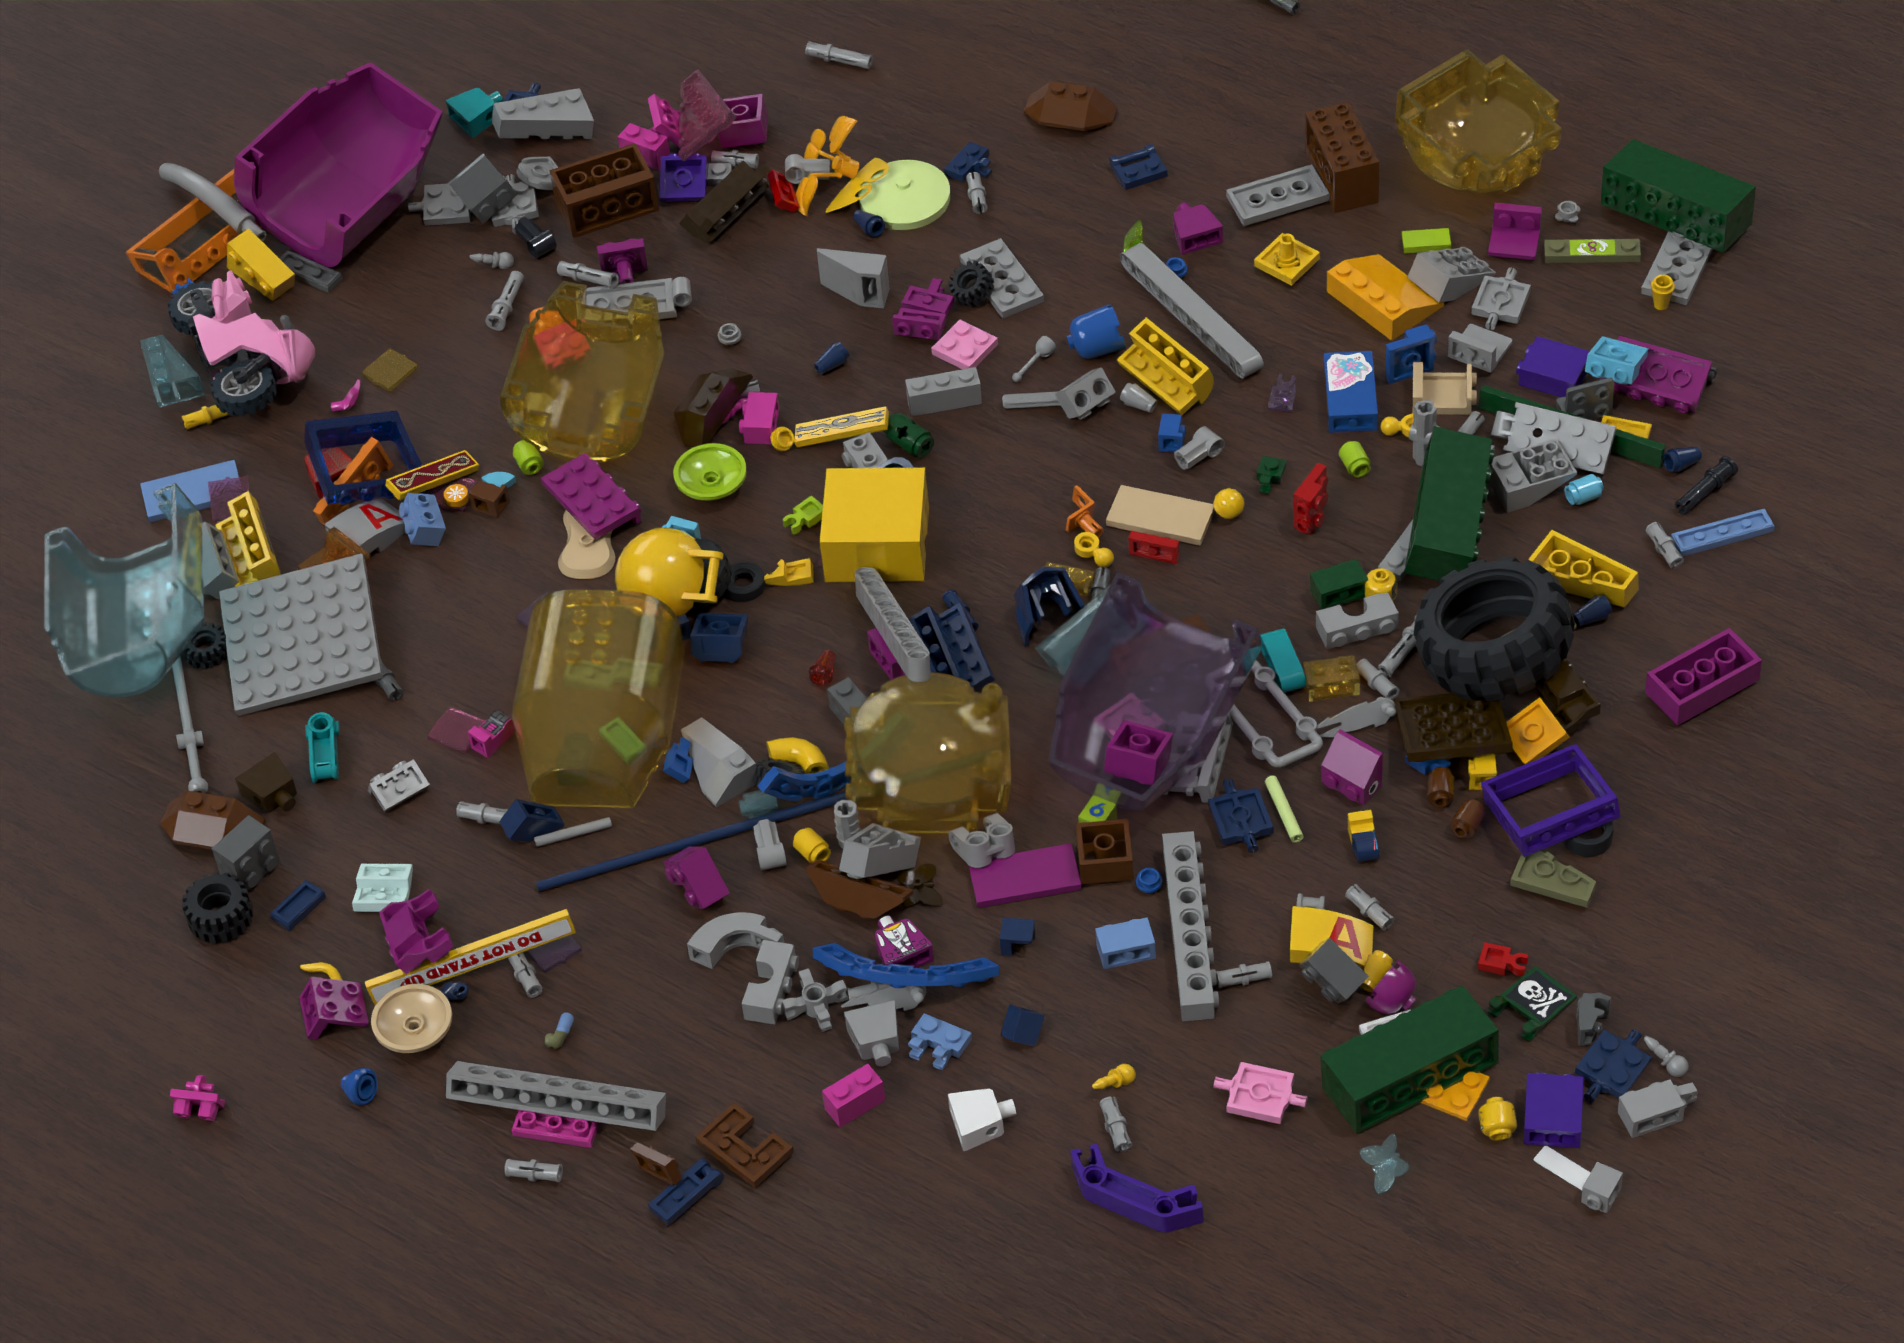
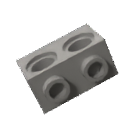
M1102 367L1087 372L1055 393V396L1069 419L1075 417L1082 419L1092 413L1090 409L1094 406L1101 407L1110 401L1109 396L1114 394L1115 390ZM1094 384H1095V385L1097 386V388H1098V393H1097V394H1096V393L1094 392V390H1093V385H1094ZM1076 396L1080 401L1079 406H1077L1075 403Z

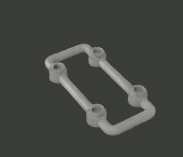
M1245 658L1206 677L1205 684L1211 692L1212 704L1217 709L1218 706L1229 707L1232 719L1252 742V753L1257 759H1266L1274 767H1284L1322 748L1323 740L1316 732V721L1311 717H1304L1275 683V672L1273 669L1262 667L1255 659ZM1250 668L1255 673L1254 682L1261 690H1269L1296 723V734L1299 738L1310 740L1312 743L1277 757L1273 752V741L1269 737L1260 736L1231 701V690L1226 686H1219L1216 682Z

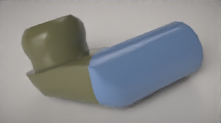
M563 1013L554 1034H546V1047H553L554 1049L562 1047L574 1021L570 1013Z

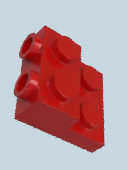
M1317 463L1293 494V528L1309 535L1317 527H1321L1325 519L1323 507L1328 501L1327 466Z

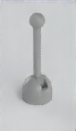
M1042 336L1037 341L1036 354L1018 373L1013 374V381H1021L1022 375L1040 356L1048 357L1056 350L1053 340L1047 336Z

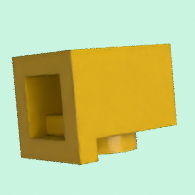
M1494 754L1478 755L1473 757V760H1468L1470 790H1482L1481 782L1497 776Z

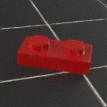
M772 169L767 177L775 204L782 210L786 209L795 213L799 208V204L792 183L787 181L784 174Z
M1131 531L1128 538L1130 555L1177 565L1180 558L1179 541Z

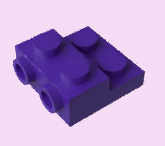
M693 153L690 156H680L678 154L661 156L660 201H701L706 196L709 162L707 156L699 153Z

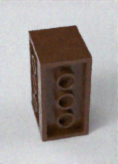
M1350 102L1305 112V153L1310 164L1313 165L1330 193L1329 203L1334 213L1379 203V160Z
M636 143L549 170L555 203L572 238L659 211L654 177Z

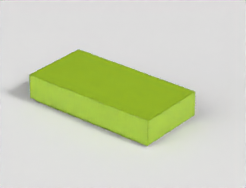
M1449 228L1402 231L1404 253L1451 249Z

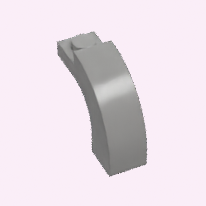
M739 912L719 916L704 924L691 937L687 947L690 960L713 969L720 958L727 951L735 947L752 946L760 949L763 940L784 943L783 934L778 930L767 928L766 917L754 913Z

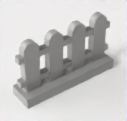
M1218 706L1216 716H1214L1213 712H1207L1206 716L1189 715L1188 711H1182L1181 715L1169 717V728L1172 731H1176V734H1173L1171 756L1163 769L1165 774H1160L1155 784L1152 785L1155 790L1161 792V795H1168V791L1186 792L1187 796H1193L1194 792H1198L1203 803H1208V799L1214 797L1233 726L1229 707ZM1185 732H1202L1201 735H1184ZM1179 751L1196 752V755H1180ZM1174 771L1191 772L1190 775H1177L1173 773Z

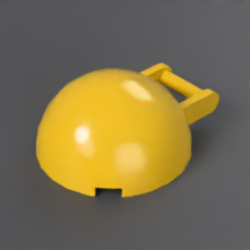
M667 527L651 529L632 539L618 558L615 569L618 595L623 605L636 618L644 614L657 616L661 623L684 615L693 607L694 602L716 603L717 596H715L719 562L723 560L724 553L701 550L695 541L696 539L682 530ZM703 559H708L710 561L705 594H700L704 578Z

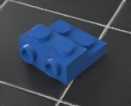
M1427 324L1406 330L1404 339L1386 344V380L1389 384L1412 378L1413 362H1423V372L1434 371V360L1437 358L1434 346L1437 343L1435 331L1430 329Z

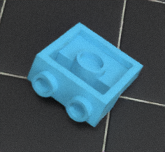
M1602 336L1588 353L1585 372L1597 378H1613L1619 384H1632L1639 375L1640 366L1647 358L1649 348Z

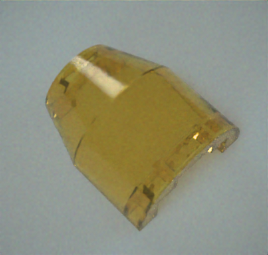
M563 281L548 298L546 306L542 310L539 309L530 324L526 323L522 329L500 395L501 409L506 421L514 432L527 443L534 445L538 450L568 461L586 453L592 460L595 459L598 463L619 458L632 450L638 443L645 425L664 362V348L659 325L657 298L633 294L628 312L586 305L587 285Z

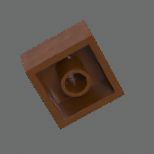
M1128 819L1076 823L1081 884L1134 880Z

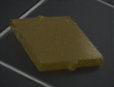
M389 348L361 373L362 376L371 380L374 385H379L390 392L418 368V364L406 358V355H401Z

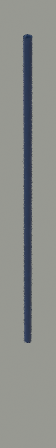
M1009 744L1001 745L537 881V888L540 892L754 829L753 826L757 825L760 820L768 819L771 822H779L833 806L841 800H854L1011 754Z

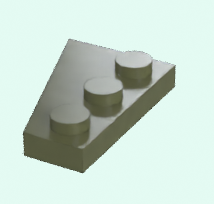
M1537 851L1525 857L1521 854L1511 877L1510 886L1588 908L1596 888V881L1570 865L1565 866L1555 860V856L1551 853Z

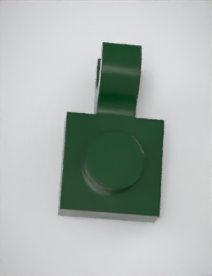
M1262 456L1257 470V480H1260L1259 484H1261L1259 493L1270 494L1273 482L1281 483L1286 469V460Z

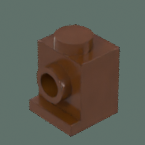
M479 480L476 485L472 486L469 492L472 509L498 518L510 503L507 486L503 484L501 487H497L494 484H488Z

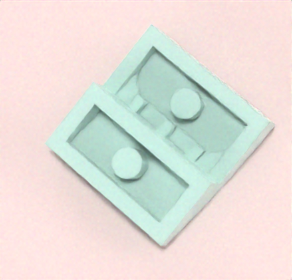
M361 864L356 877L357 890L352 902L353 911L380 912L391 902L407 901L410 894L413 865Z

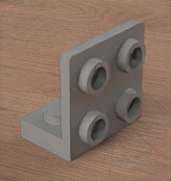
M1469 324L1463 334L1452 331L1449 335L1448 357L1466 364H1472L1476 368L1492 373L1512 345V339L1477 325Z

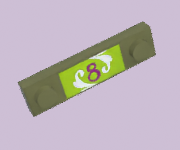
M1640 239L1544 240L1545 263L1640 262Z

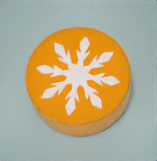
M461 484L447 487L444 491L445 503L453 508L464 506L469 500L467 488Z

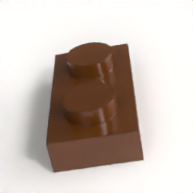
M638 1142L630 1148L639 1169L674 1186L682 1180L677 1169L679 1165L671 1155H664L659 1153L654 1147H647Z

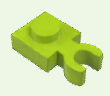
M810 496L793 508V514L783 518V526L786 528L793 524L791 526L793 535L799 533L804 524L810 528L822 520L823 505L813 496Z

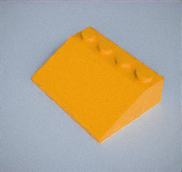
M1379 254L1344 260L1327 271V292L1391 341L1444 307V302L1436 301L1410 280L1408 275Z

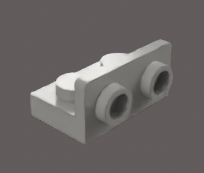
M414 759L408 763L405 760L401 761L392 768V772L386 775L380 773L370 780L368 792L370 795L373 794L384 812L429 788L430 784Z

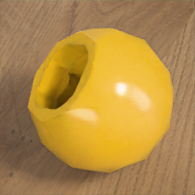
M1230 488L1221 490L1216 494L1213 502L1214 510L1225 519L1237 518L1243 512L1245 505L1241 493L1236 489Z

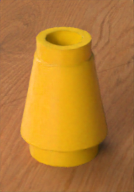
M1658 275L1651 282L1654 307L1658 310L1668 308L1675 288L1672 278L1668 275Z
M1375 950L1373 954L1368 955L1364 972L1369 977L1360 987L1368 992H1373V989L1391 969L1393 959L1388 954L1379 950Z

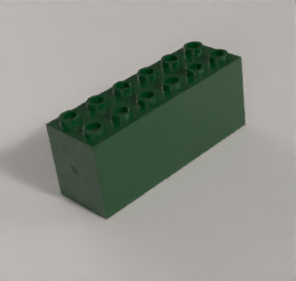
M1632 139L1603 166L1601 205L1671 233L1674 231L1683 235L1684 238L1724 253L1752 225L1756 186Z
M1436 426L1433 427L1423 459L1404 573L1440 581L1442 577L1453 570L1459 572L1468 568V563L1477 561L1479 549L1476 547L1477 543L1480 542L1482 534L1480 523L1483 522L1485 515L1483 503H1486L1489 490L1486 489V485L1489 484L1492 469H1489V464H1492L1495 450L1491 449L1492 439Z
M1462 985L1454 990L1446 991L1443 995L1431 1001L1422 1003L1419 1007L1407 1013H1401L1395 1019L1385 1024H1379L1372 1030L1360 1036H1355L1336 1048L1328 1049L1324 1054L1320 1055L1322 1089L1355 1133L1358 1134L1429 1098L1426 1090L1437 1084H1440L1443 1090L1463 1081L1464 1075L1468 1072L1481 1073L1499 1064V1030Z

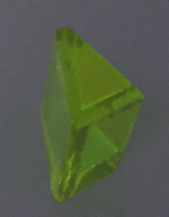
M1137 220L1125 235L1123 252L1142 243L1141 220Z

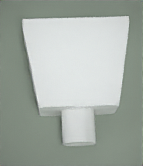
M991 1089L948 1094L950 1113L963 1151L1002 1136L1004 1133L1002 1119L1016 1115L1013 1100L1010 1099L997 1103Z

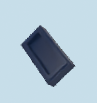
M305 880L270 913V917L273 921L291 931L326 898L325 892Z

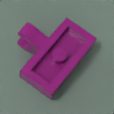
M933 278L928 290L910 285L901 304L902 308L943 313L947 317L954 304V296L943 294L944 288L940 287L943 280Z

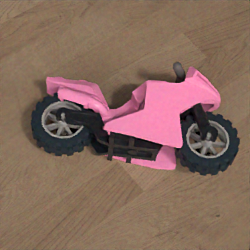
M232 271L227 272V281L225 282L218 278L213 282L206 283L205 281H200L199 284L191 283L186 288H180L178 293L172 295V300H169L167 309L173 327H176L180 333L183 331L186 335L192 334L200 359L204 362L206 371L213 378L211 392L217 408L222 413L227 412L230 416L235 414L245 416L247 413L251 415L259 409L263 410L266 408V404H270L273 401V396L277 394L276 384H286L292 381L296 383L303 380L315 358V347L305 334L295 330L287 315L280 317L285 330H279L271 320L260 319L256 313L251 314L249 304L252 303L250 295L247 290L244 291L245 288L240 277L235 278Z

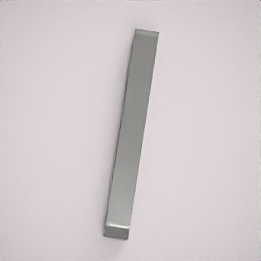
M1139 243L1120 254V261L1123 267L1239 378L1243 379L1264 367V362L1259 352L1143 243Z
M864 567L855 571L856 597L903 672L913 682L929 680L931 678L930 653L883 579L874 568Z

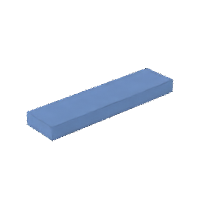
M1764 508L1672 533L1671 537L1675 542L1674 546L1683 557L1774 532L1775 526Z

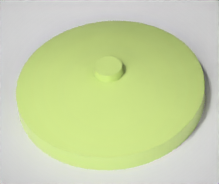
M917 160L887 163L889 171L881 179L872 183L864 182L860 185H872V190L859 200L861 210L881 216L885 223V228L892 230H911L934 222L946 211L951 196L949 181L944 173L929 163ZM880 170L873 174L872 179H876L879 176H881L884 173V170ZM868 189L860 190L858 196L860 197L865 194Z

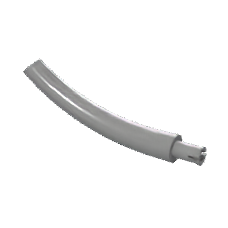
M164 163L160 166L159 175L162 179L175 183L196 196L224 219L236 232L241 234L249 228L262 242L266 239L267 234L255 224V217L212 182L177 164Z

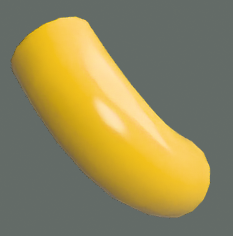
M790 737L767 741L769 758H773L776 761L781 759L782 762L789 761L790 763L798 764L802 767L804 774L818 773L829 769L826 758L821 750L807 740Z

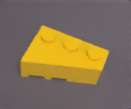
M249 228L227 243V268L260 291L264 296L274 301L294 287L295 274Z

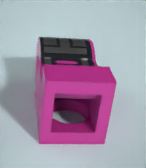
M495 710L481 726H474L468 731L471 748L489 758L514 733L517 727V720L502 710Z

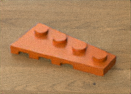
M371 437L361 447L357 456L346 466L345 471L338 480L332 484L330 490L317 503L313 512L320 523L324 525L347 510L349 502L352 499H359L364 494L363 489L369 483L375 484L380 479L379 474L384 469L389 471L394 466L378 440Z

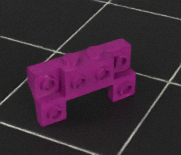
M427 889L424 893L413 899L391 902L379 912L386 933L385 940L390 945L389 953L394 958L396 966L406 975L412 969L418 968L426 957L434 964L439 958L445 957L453 947L450 935L443 927L429 936L424 920L431 918L440 907L436 894L430 889Z

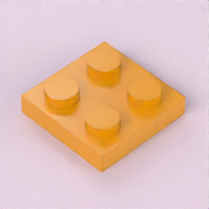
M1540 697L1506 722L1513 742V749L1524 764L1544 757L1570 738Z
M1468 1072L1464 1075L1463 1081L1443 1090L1440 1084L1427 1089L1426 1092L1429 1098L1420 1103L1467 1121L1490 1081V1076L1482 1073Z

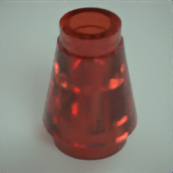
M830 650L823 651L809 668V678L813 684L825 686L832 681L836 660L834 652Z

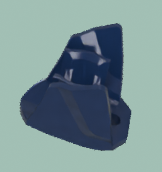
M1042 567L1037 572L1031 574L1017 588L1014 594L1016 602L1015 617L1024 646L1029 645V634L1034 624L1033 618L1038 627L1042 625L1040 619L1044 617V613L1039 604L1040 600L1050 598L1058 603L1064 617H1067L1073 610L1070 602L1078 612L1085 607L1065 568ZM1091 612L1083 618L1087 624L1092 623Z

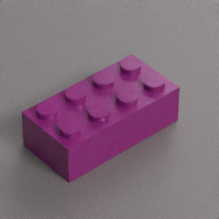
M1728 628L1648 672L1645 693L1678 726L1759 681L1762 659Z

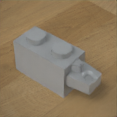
M1671 1080L1655 1082L1646 1088L1628 1091L1623 1096H1620L1618 1114L1630 1136L1635 1138L1683 1121L1684 1109L1687 1107V1104L1697 1100L1698 1091L1693 1083L1677 1086L1673 1085Z

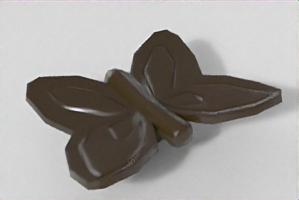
M923 864L915 871H903L897 875V879L906 888L914 890L913 895L902 902L904 908L911 907L920 901L930 906H941L943 904L941 896L936 890L931 889L934 887V882L931 880H933L936 874L934 864Z

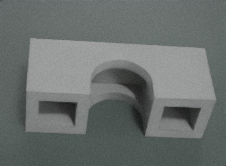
M1389 593L1376 594L1364 598V614L1360 616L1347 615L1340 605L1316 611V629L1326 649L1341 647L1348 643L1398 630V611Z
M763 940L756 959L758 976L770 980L762 984L748 983L742 1001L744 1020L775 1025L778 1015H782L784 1012L782 1000H785L786 993H790L792 987L791 976L798 969L799 956H796L793 944Z

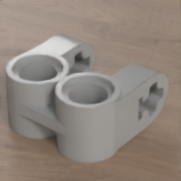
M998 813L983 819L986 832L974 831L969 833L963 826L949 831L951 846L969 866L975 868L984 867L991 863L992 857L1007 858L1015 853L1013 827Z

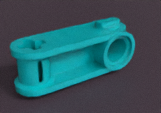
M325 712L316 713L310 717L308 725H305L306 739L309 740V764L312 782L317 783L318 780L328 778L339 780L337 736L340 735L339 721H335L334 717Z

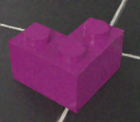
M688 847L663 862L666 867L664 870L666 877L671 883L684 886L686 890L684 893L685 898L692 907L704 909L730 893L706 847Z

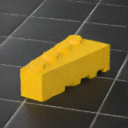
M1554 530L1550 531L1528 559L1541 565L1555 576L1566 593L1592 599L1594 596L1604 595L1610 604L1626 607L1639 590L1637 571Z

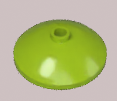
M716 443L699 445L686 451L677 460L673 471L675 484L683 494L694 499L706 501L721 499L735 492L743 484L747 473L745 460L736 449Z

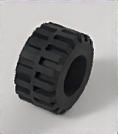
M219 872L213 873L212 876L206 874L202 876L203 879L193 881V886H188L186 889L187 894L183 895L182 908L190 931H192L196 938L200 937L203 942L210 940L211 944H217L218 941L225 943L228 942L227 939L233 938L234 940L238 938L239 933H244L247 930L246 926H250L252 922L253 907L243 881H239V878L235 875L230 877V873L219 875ZM225 905L221 909L210 911L217 906Z

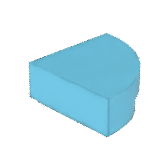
M493 472L481 477L483 482L494 484L497 487H501L503 484L509 488L516 483L515 476L506 472Z

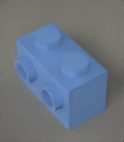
M407 493L404 502L400 504L399 514L403 518L405 533L408 534L411 544L439 546L446 527L435 495Z

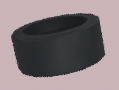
M1613 821L1598 826L1603 830V834L1598 838L1583 839L1574 836L1564 840L1563 843L1572 853L1582 857H1595L1603 854L1609 849L1613 840Z

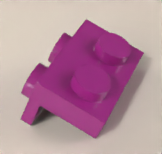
M900 308L898 315L894 314L892 318L893 332L896 335L940 340L947 321L946 314Z

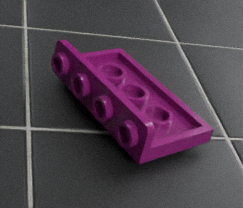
M1618 337L1619 341L1649 349L1647 358L1641 364L1639 375L1632 384H1619L1614 381V394L1622 392L1635 400L1647 399L1656 406L1664 407L1668 405L1681 413H1688V411L1696 412L1713 365L1712 361L1630 338Z
M586 453L541 477L542 485L595 540L629 520H632L636 525L641 523L640 514L642 511L639 504L635 500L632 501L624 488L618 487L614 483L612 476L609 473L605 474L601 470L599 463L595 459L592 460Z

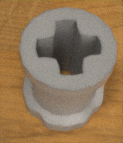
M1298 893L1296 906L1324 909L1325 896L1313 898L1304 897L1303 894Z

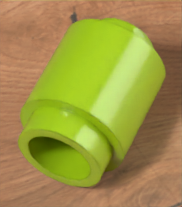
M521 440L514 445L513 457L524 474H536L542 469L544 461L532 442Z
M1347 442L1339 450V457L1349 474L1360 478L1369 473L1371 469L1370 460L1359 442Z

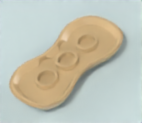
M565 510L563 522L568 533V540L558 560L560 571L565 576L575 579H592L607 574L615 564V553L610 540L612 531L595 540Z

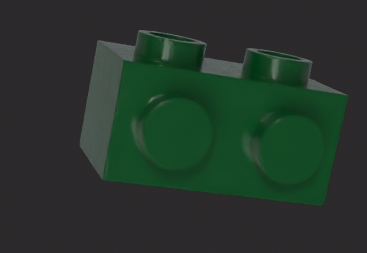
M1354 559L1310 573V591L1320 609L1323 610L1364 598L1365 583L1368 581V578L1358 560Z

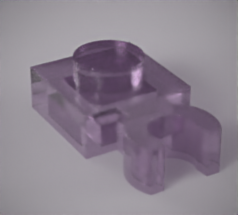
M1283 374L1278 375L1277 386L1272 385L1268 402L1269 410L1293 411L1296 399V377L1292 375L1291 380L1288 382L1283 381Z

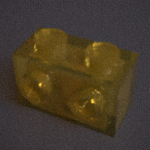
M1354 655L1303 662L1309 702L1360 695V677Z

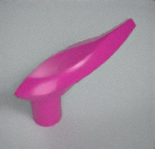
M357 379L342 401L331 403L333 412L349 410L353 407L359 394V379Z

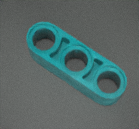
M1283 628L1260 634V648L1268 667L1275 672V683L1284 693L1305 688V674L1286 630Z

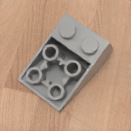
M1460 247L1417 253L1408 278L1436 301L1446 302L1458 299L1480 285L1485 275L1493 277L1496 272L1488 267L1487 262L1474 256L1470 249Z
M817 248L821 285L860 306L884 308L890 289L886 255Z
M1558 439L1496 456L1493 458L1492 464H1489V469H1492L1489 483L1507 513L1531 506L1577 475V471Z

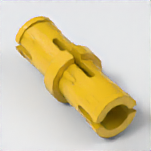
M216 405L210 407L203 406L201 410L181 417L186 430H189L204 423L209 425L213 420L227 416L228 413H222Z

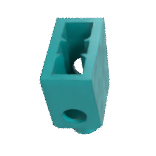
M474 88L445 101L449 118L473 139L493 124L494 103L503 102V98L498 91L486 95L480 88Z

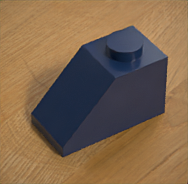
M515 799L499 821L505 830V835L509 839L528 843L534 841V837L552 833L563 828L565 825L555 807Z

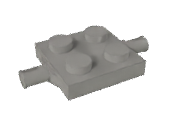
M510 174V177L507 175L506 179L518 195L492 216V222L494 227L512 225V232L516 234L515 226L518 224V220L524 217L527 219L539 217L535 188L524 182L516 183L515 176Z
M449 183L424 185L422 202L408 203L409 212L423 211L425 226L470 222L472 211Z
M1508 268L1505 277L1495 278L1485 275L1472 306L1471 314L1488 318L1485 324L1488 330L1490 326L1491 330H1494L1498 320L1518 324L1531 292V285L1514 280L1517 274V270L1514 268L1513 270Z

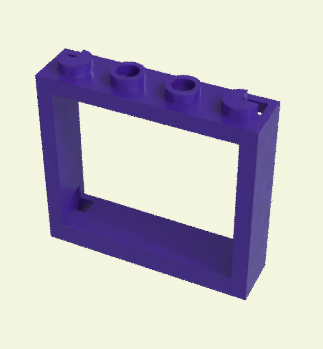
M1577 744L1481 782L1484 802L1524 857L1621 817L1617 796ZM1573 771H1577L1596 796V799L1523 829L1519 828L1501 803V801Z

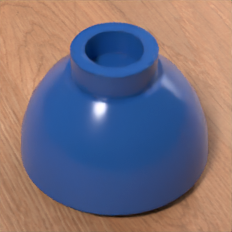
M370 1068L355 1069L343 1077L341 1088L350 1101L364 1106L372 1101L377 1092V1076Z

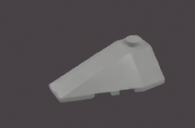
M701 717L681 729L682 736L691 742L688 753L693 758V768L698 777L702 793L716 808L755 785L756 763L742 747Z

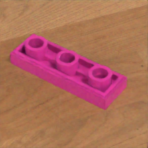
M518 1110L511 1131L512 1135L517 1137L592 1148L599 1123Z

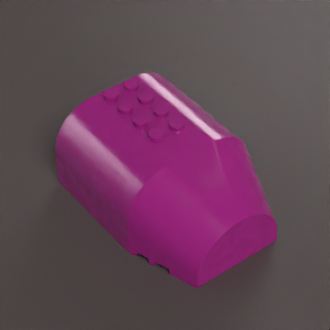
M367 63L347 72L345 78L338 81L334 79L329 80L328 85L325 87L309 89L235 157L234 187L243 207L255 217V222L268 233L301 256L325 267H334L412 195L439 127L442 110L373 63Z

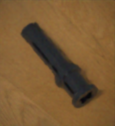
M1721 457L1719 463L1714 468H1709L1705 472L1704 478L1675 502L1676 509L1681 505L1683 506L1678 512L1683 515L1687 514L1691 508L1714 488H1721L1728 477L1735 476L1738 473L1736 463L1730 457Z

